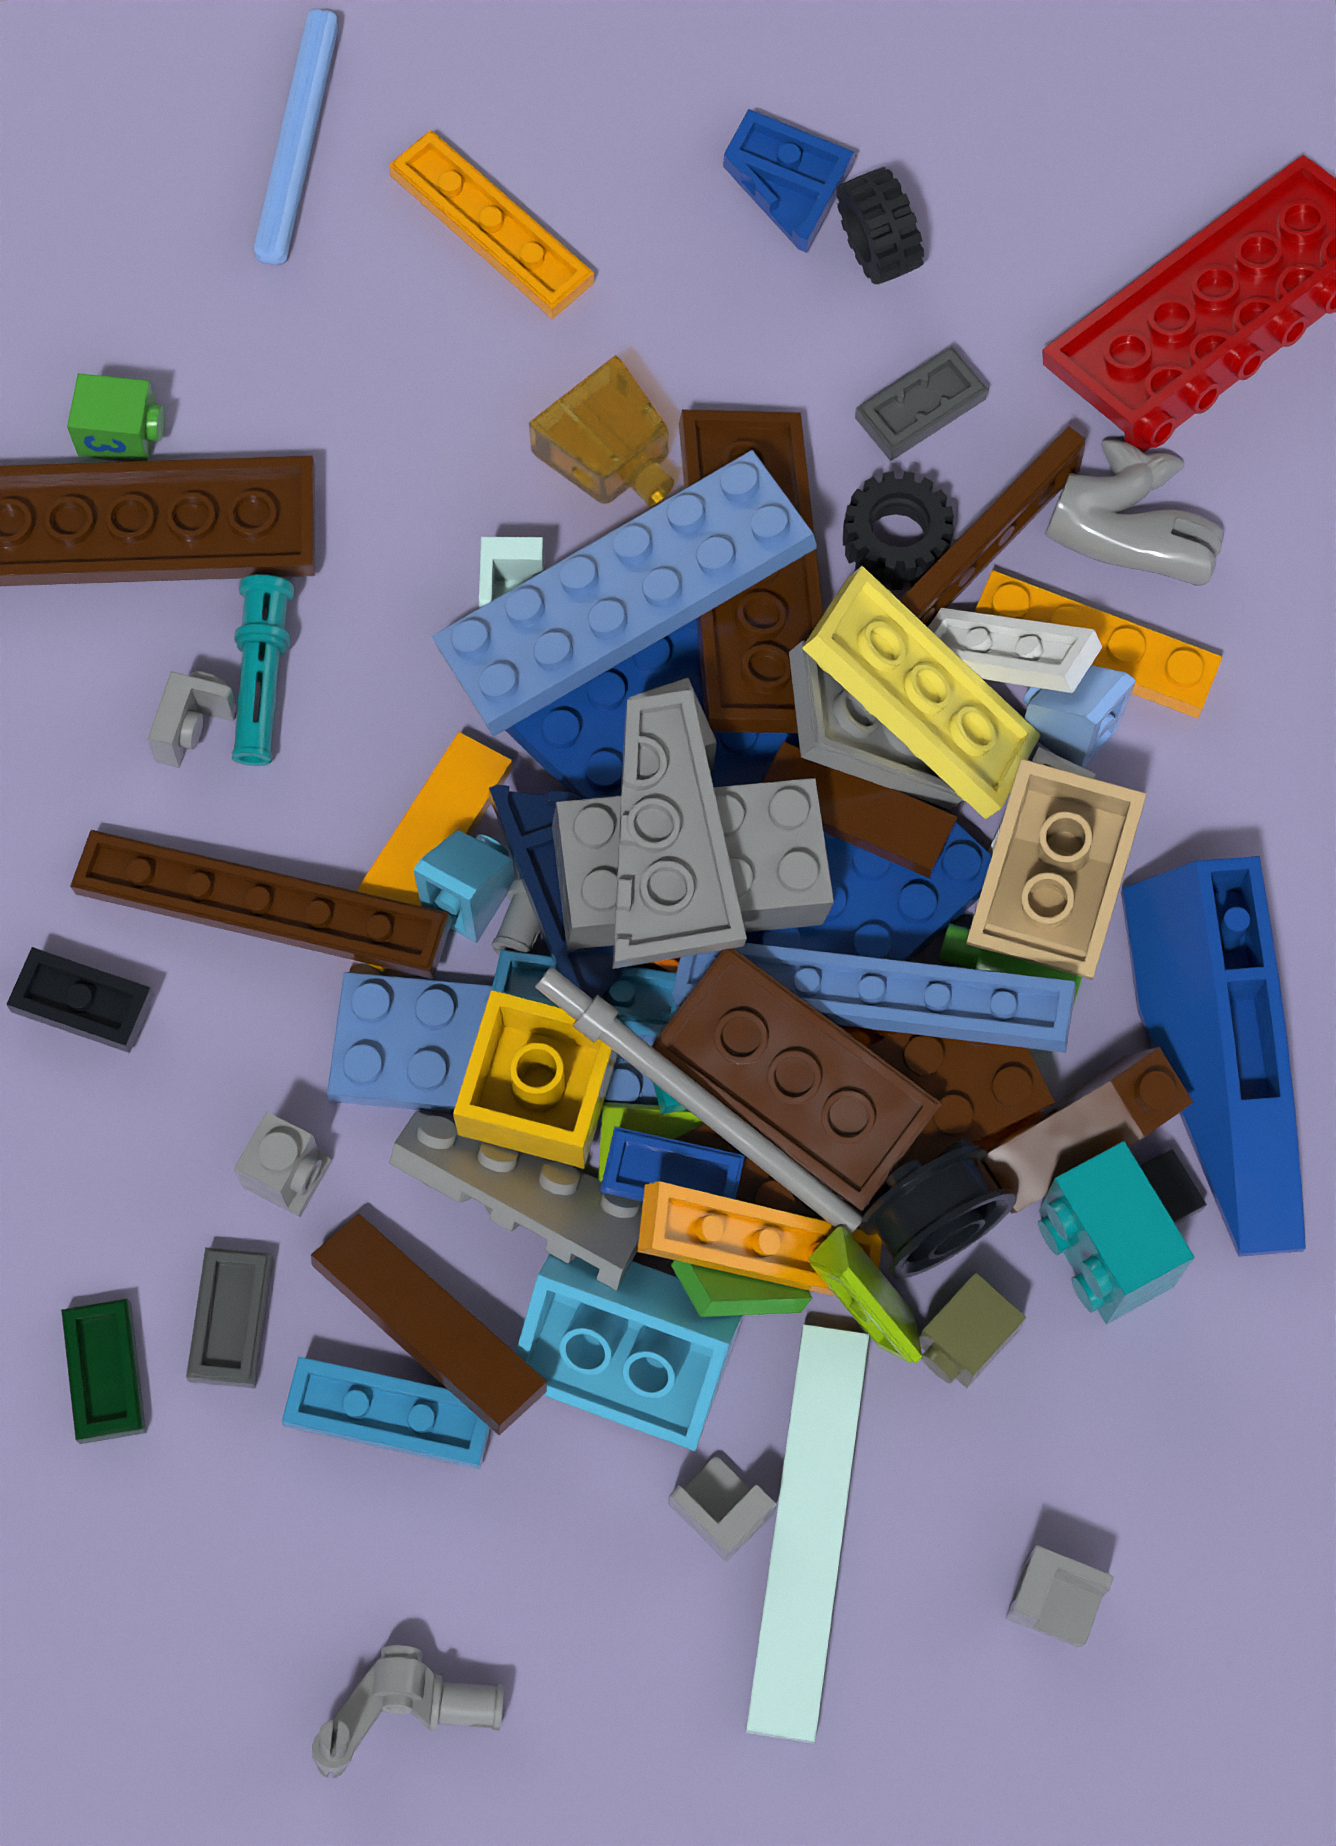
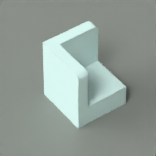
M481 537L479 608L545 571L543 537Z

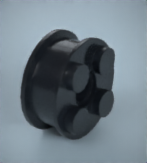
M965 1138L946 1148L935 1160L926 1165H923L919 1159L902 1165L886 1180L890 1190L869 1203L862 1210L861 1228L867 1235L878 1234L893 1257L889 1271L894 1278H909L949 1260L987 1234L1014 1207L1017 1196L1013 1190L1009 1188L999 1189L983 1164L987 1160L988 1154L982 1145H974L970 1138Z

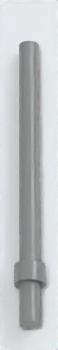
M552 966L541 977L535 988L575 1019L572 1025L575 1029L593 1043L599 1038L835 1228L844 1227L850 1234L856 1230L861 1223L863 1215L616 1018L618 1010L598 994L592 999Z

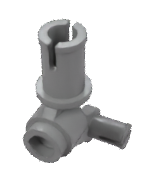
M406 1645L386 1646L382 1648L381 1659L376 1661L335 1718L323 1724L320 1732L314 1738L312 1757L317 1765V1769L324 1777L328 1778V1772H333V1778L342 1775L348 1764L352 1761L354 1752L382 1711L392 1714L411 1713L431 1731H437L438 1724L492 1728V1730L499 1731L502 1718L504 1685L497 1684L493 1686L442 1681V1674H434L422 1662L423 1652L420 1649Z

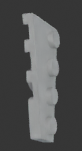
M692 689L627 699L624 724L613 969L743 947L747 937Z

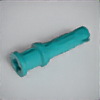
M251 575L242 578L239 582V593L244 597L242 626L235 630L234 641L237 644V648L242 652L232 760L248 766H265L272 761L271 743L276 707L279 657L290 646L291 638L290 634L285 631L287 602L294 598V584L281 577L271 575ZM263 607L267 608L266 621L262 619ZM258 657H263V661H260ZM256 682H259L261 686L258 720L255 723L253 722Z

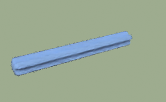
M315 8L306 17L254 243L256 259L263 264L271 263L278 266L287 259L339 28L337 16L330 10L322 11Z

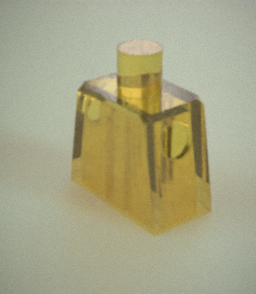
M616 355L529 422L531 452L601 504L611 503L631 487L648 506H652L661 501L674 485V479L659 465L668 455L667 426L624 363Z

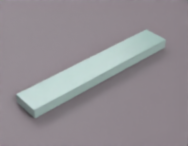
M803 1324L746 1733L815 1743L869 1334Z

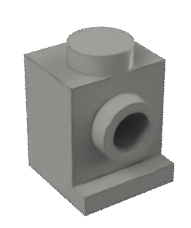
M266 1112L236 1163L234 1170L244 1189L301 1217L331 1165L332 1159L319 1151L313 1134Z

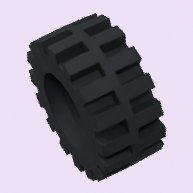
M881 167L838 186L836 197L839 203H837V207L843 219L841 220L843 230L847 232V241L850 248L855 252L858 264L863 266L865 276L870 278L873 284L879 285L895 279L923 265L924 249L920 244L922 237L921 232L916 227V216L914 212H911L909 207L910 201L906 193H902L900 182L897 178L894 179L893 173L889 169Z
M894 471L883 473L882 482L878 483L874 476L866 480L863 491L857 488L851 496L850 505H847L843 524V546H845V556L848 563H856L855 571L863 566L882 585L884 581L891 582V590H902L905 581H909L913 587L950 549L954 529L952 506L946 507L947 496L942 489L933 493L934 482L924 477L921 483H917L914 481L915 473L904 471L903 479H896ZM897 514L907 516L917 522L922 528L924 536L920 541L911 546L896 547L879 540L874 534L872 526L875 521L884 516Z

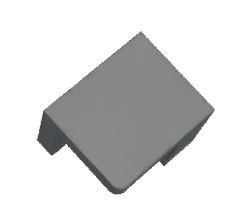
M717 1457L712 1458L684 1488L678 1486L669 1495V1506L726 1562L774 1514L776 1503L757 1484L750 1489Z
M1036 1545L1028 1555L1006 1619L1075 1647H1082L1088 1640L1102 1597L1110 1590L1114 1577Z

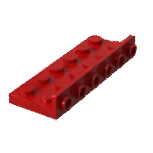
M1305 155L1300 156L1042 350L1043 366L1124 432L1125 442L1137 447L1143 453L1151 447L1157 448L1163 445L1171 437L1174 430L1194 414L1206 412L1213 406L1220 394L1237 381L1247 380L1253 376L1263 361L1280 348L1295 344L1302 337L1306 329L1326 313L1332 314L1336 312V178Z

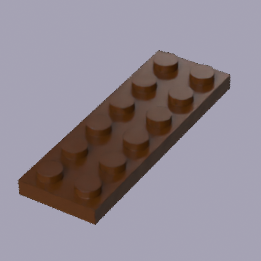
M682 409L679 420L684 489L753 450L814 534L800 412ZM816 549L696 618L704 714L712 732L798 733L789 652L801 641H807L823 616Z
M313 456L0 466V586L240 579L251 575H271L276 577L315 576V464Z
M896 1032L867 1046L942 1102V1105L889 1176L899 1167L912 1160L919 1159L923 1165H926L935 1160L946 1148L962 1139L970 1138L972 1143L1055 1103L1029 1048ZM706 1124L673 1139L744 1155ZM745 1156L735 1200L816 1219L820 1217L819 1214ZM813 1175L816 1179H818L821 1183H823L826 1187H828L846 1203H849L847 1199H845L843 1196H841L839 1193H837L835 1190H833L831 1187H829L827 1184H825L823 1181H821L819 1178ZM886 1180L883 1182V1184H882L880 1187H882V1186H884V1185L887 1184V1183H886Z

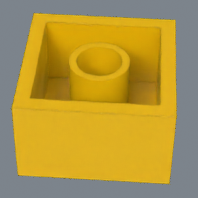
M491 990L453 1112L457 1134L585 1169L618 1054L599 1038L593 1043L572 1026L575 1019L561 1008Z

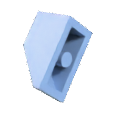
M1091 665L1073 693L1030 687L1023 698V702L1028 705L1024 719L1041 734L1038 740L1055 755L1085 768L1118 731L1136 680L1126 672Z

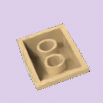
M1021 759L966 944L1093 980L1147 793Z

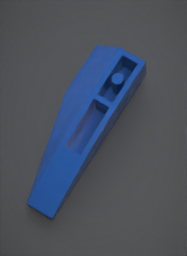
M1260 856L1194 861L1126 886L1121 890L1137 1011L1152 1048L1160 1047L1194 1102L1179 1114L1238 1257L1303 1252L1306 1249L1293 1086L1279 974Z

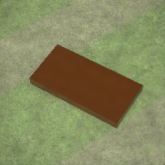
M735 948L721 951L652 1045L655 1050L781 1151L861 1211L942 1105L941 1101Z

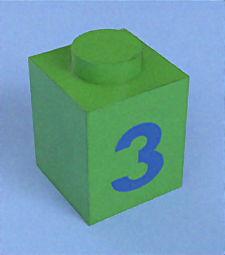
M78 373L67 424L77 455L124 461H149L152 442L161 441L165 426L164 406L157 405L150 381Z

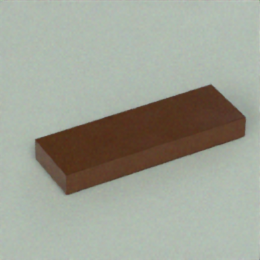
M783 741L762 783L815 778L823 832L930 879L956 825V816L897 790L801 757L800 748Z

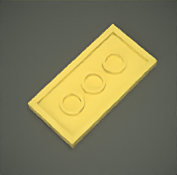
M861 566L846 579L802 649L817 662L822 670L829 673L871 715L884 724L917 758L928 765L962 800L966 801L986 820L1003 807L1012 790L1020 760H1028L1041 734L872 574Z

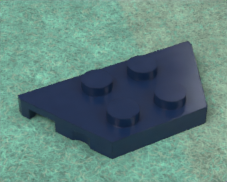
M507 785L489 787L491 804L556 970L592 999L597 994L602 998L631 966L613 969L614 945L567 950L552 832L556 802L583 800L585 798H581L571 792L549 790L548 795L509 791L510 786ZM598 796L596 798H604L608 796Z

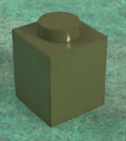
M975 1272L922 1330L919 1338L921 1348L925 1351L922 1354V1360L932 1372L945 1382L952 1383L956 1378L963 1386L968 1388L1019 1332L1026 1316Z

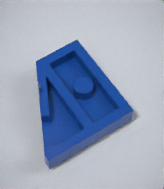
M748 109L724 153L723 167L797 249L807 253L836 198L838 186L844 183L853 166L854 152Z

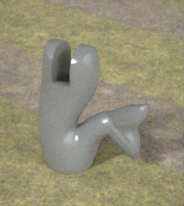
M1105 440L1102 442V449L1115 476L1095 477L1069 473L1045 532L1047 537L1072 551L1103 563L1157 573L1195 586L1205 585L1209 582L1216 566L1215 557L1221 551L1224 537L1223 530L1217 524L1197 514L1180 510L1118 514L1145 498L1150 490L1157 489L1169 481L1184 467V462L1181 459L1168 453L1144 454L1137 447L1127 442Z

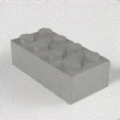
M816 779L714 787L745 932L823 925L834 900ZM621 796L556 802L552 832L567 950L614 945Z

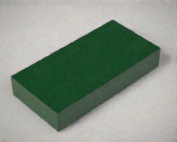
M127 1298L61 1309L75 1440L79 1444L146 1433L131 1302Z

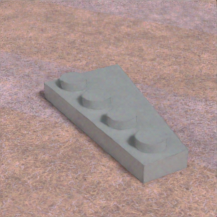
M416 1111L394 1142L389 1164L459 1203L472 1198L486 1206V1210L490 1214L489 1220L510 1232L519 1226L529 1229L548 1240L545 1248L546 1252L567 1264L574 1260L576 1256L599 1268L596 1280L617 1291L638 1250L643 1202L601 1193L602 1182L598 1178L579 1172L571 1165L549 1161L531 1154L459 1136L456 1125L449 1119L441 1116H429Z

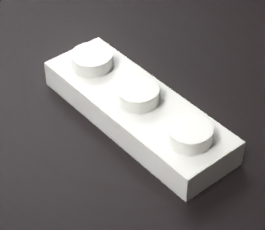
M941 608L928 626L940 640L982 679L1067 693L1075 691L1102 649V645L1093 629Z

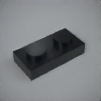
M32 947L6 1005L12 1013L130 1053L155 995L151 987Z

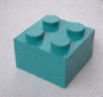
M1125 1141L1054 1178L1039 1210L1042 1219L1038 1220V1227L1046 1244L1055 1255L1064 1253L1076 1273L1071 1280L1078 1298L1090 1313L1098 1310L1105 1324L1174 1288L1195 1258Z

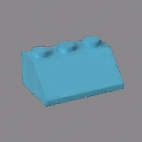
M549 1254L537 1275L516 1354L547 1381V1392L543 1396L696 1451L730 1359L743 1315L700 1317L677 1277L633 1261L616 1291L596 1280L599 1268L576 1256L574 1260L567 1264Z

